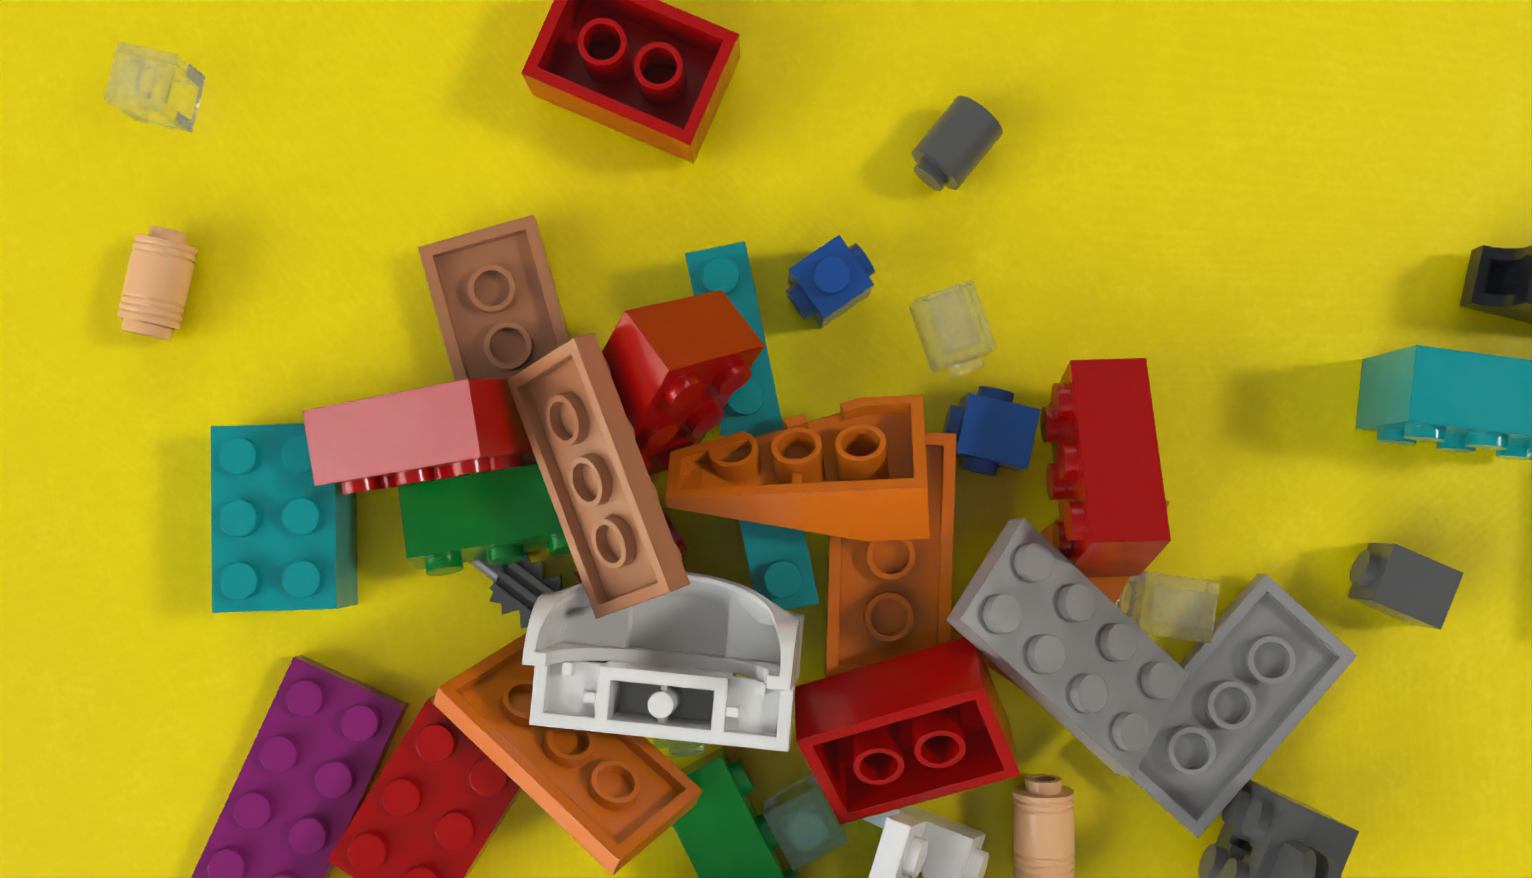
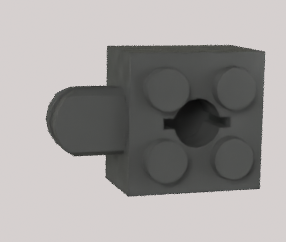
M1250 779L1223 809L1222 820L1224 824L1216 843L1210 844L1204 851L1199 863L1198 875L1200 878H1341L1359 831L1310 805ZM1244 840L1250 842V846L1253 847L1251 852L1242 848Z

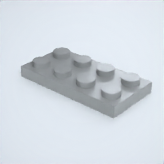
M1025 518L1012 519L1007 522L946 619L948 623L1117 775L1134 777L1189 675Z
M1257 573L1178 663L1189 675L1134 777H1128L1191 834L1199 838L1237 795L1239 790L1243 788L1353 662L1357 655L1268 575Z

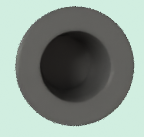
M957 96L912 151V156L917 163L914 167V172L924 183L937 191H941L944 186L957 190L1003 134L1001 125L987 109L976 101L965 96Z

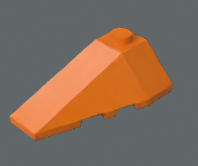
M923 394L857 398L840 403V413L812 421H807L804 414L784 419V429L756 437L741 431L670 451L665 492L667 508L860 541L930 539Z

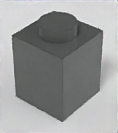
M1369 543L1367 550H1363L1356 557L1351 567L1350 581L1353 584L1347 597L1411 625L1441 630L1464 573L1397 544Z

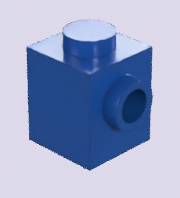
M838 235L789 269L788 283L791 287L785 290L801 317L807 320L812 316L821 329L869 296L874 286L869 277L875 273V270L864 251L856 243L848 247L841 236Z
M979 386L977 394L968 393L960 399L959 406L952 404L949 406L943 433L957 434L956 457L963 458L961 469L990 476L997 475L998 467L1015 471L1028 469L1041 409L1013 403L1014 393L993 387Z

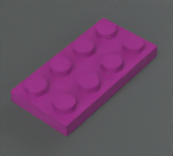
M303 655L293 657L191 878H329L334 865L328 862L327 859L364 802L409 703Z

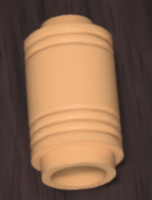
M150 226L148 235L135 234V242L132 245L133 249L131 250L122 290L123 295L121 296V303H119L120 309L117 312V317L123 318L120 330L171 341L173 331L181 329L182 315L185 311L184 307L186 306L195 266L194 262L196 261L195 255L198 253L197 248L186 245L188 234L158 226Z
M1050 774L1027 775L1024 778L1025 784L1015 786L1012 789V795L1014 796L1012 798L1014 877L1075 878L1074 790L1063 786L1062 779L1059 776Z

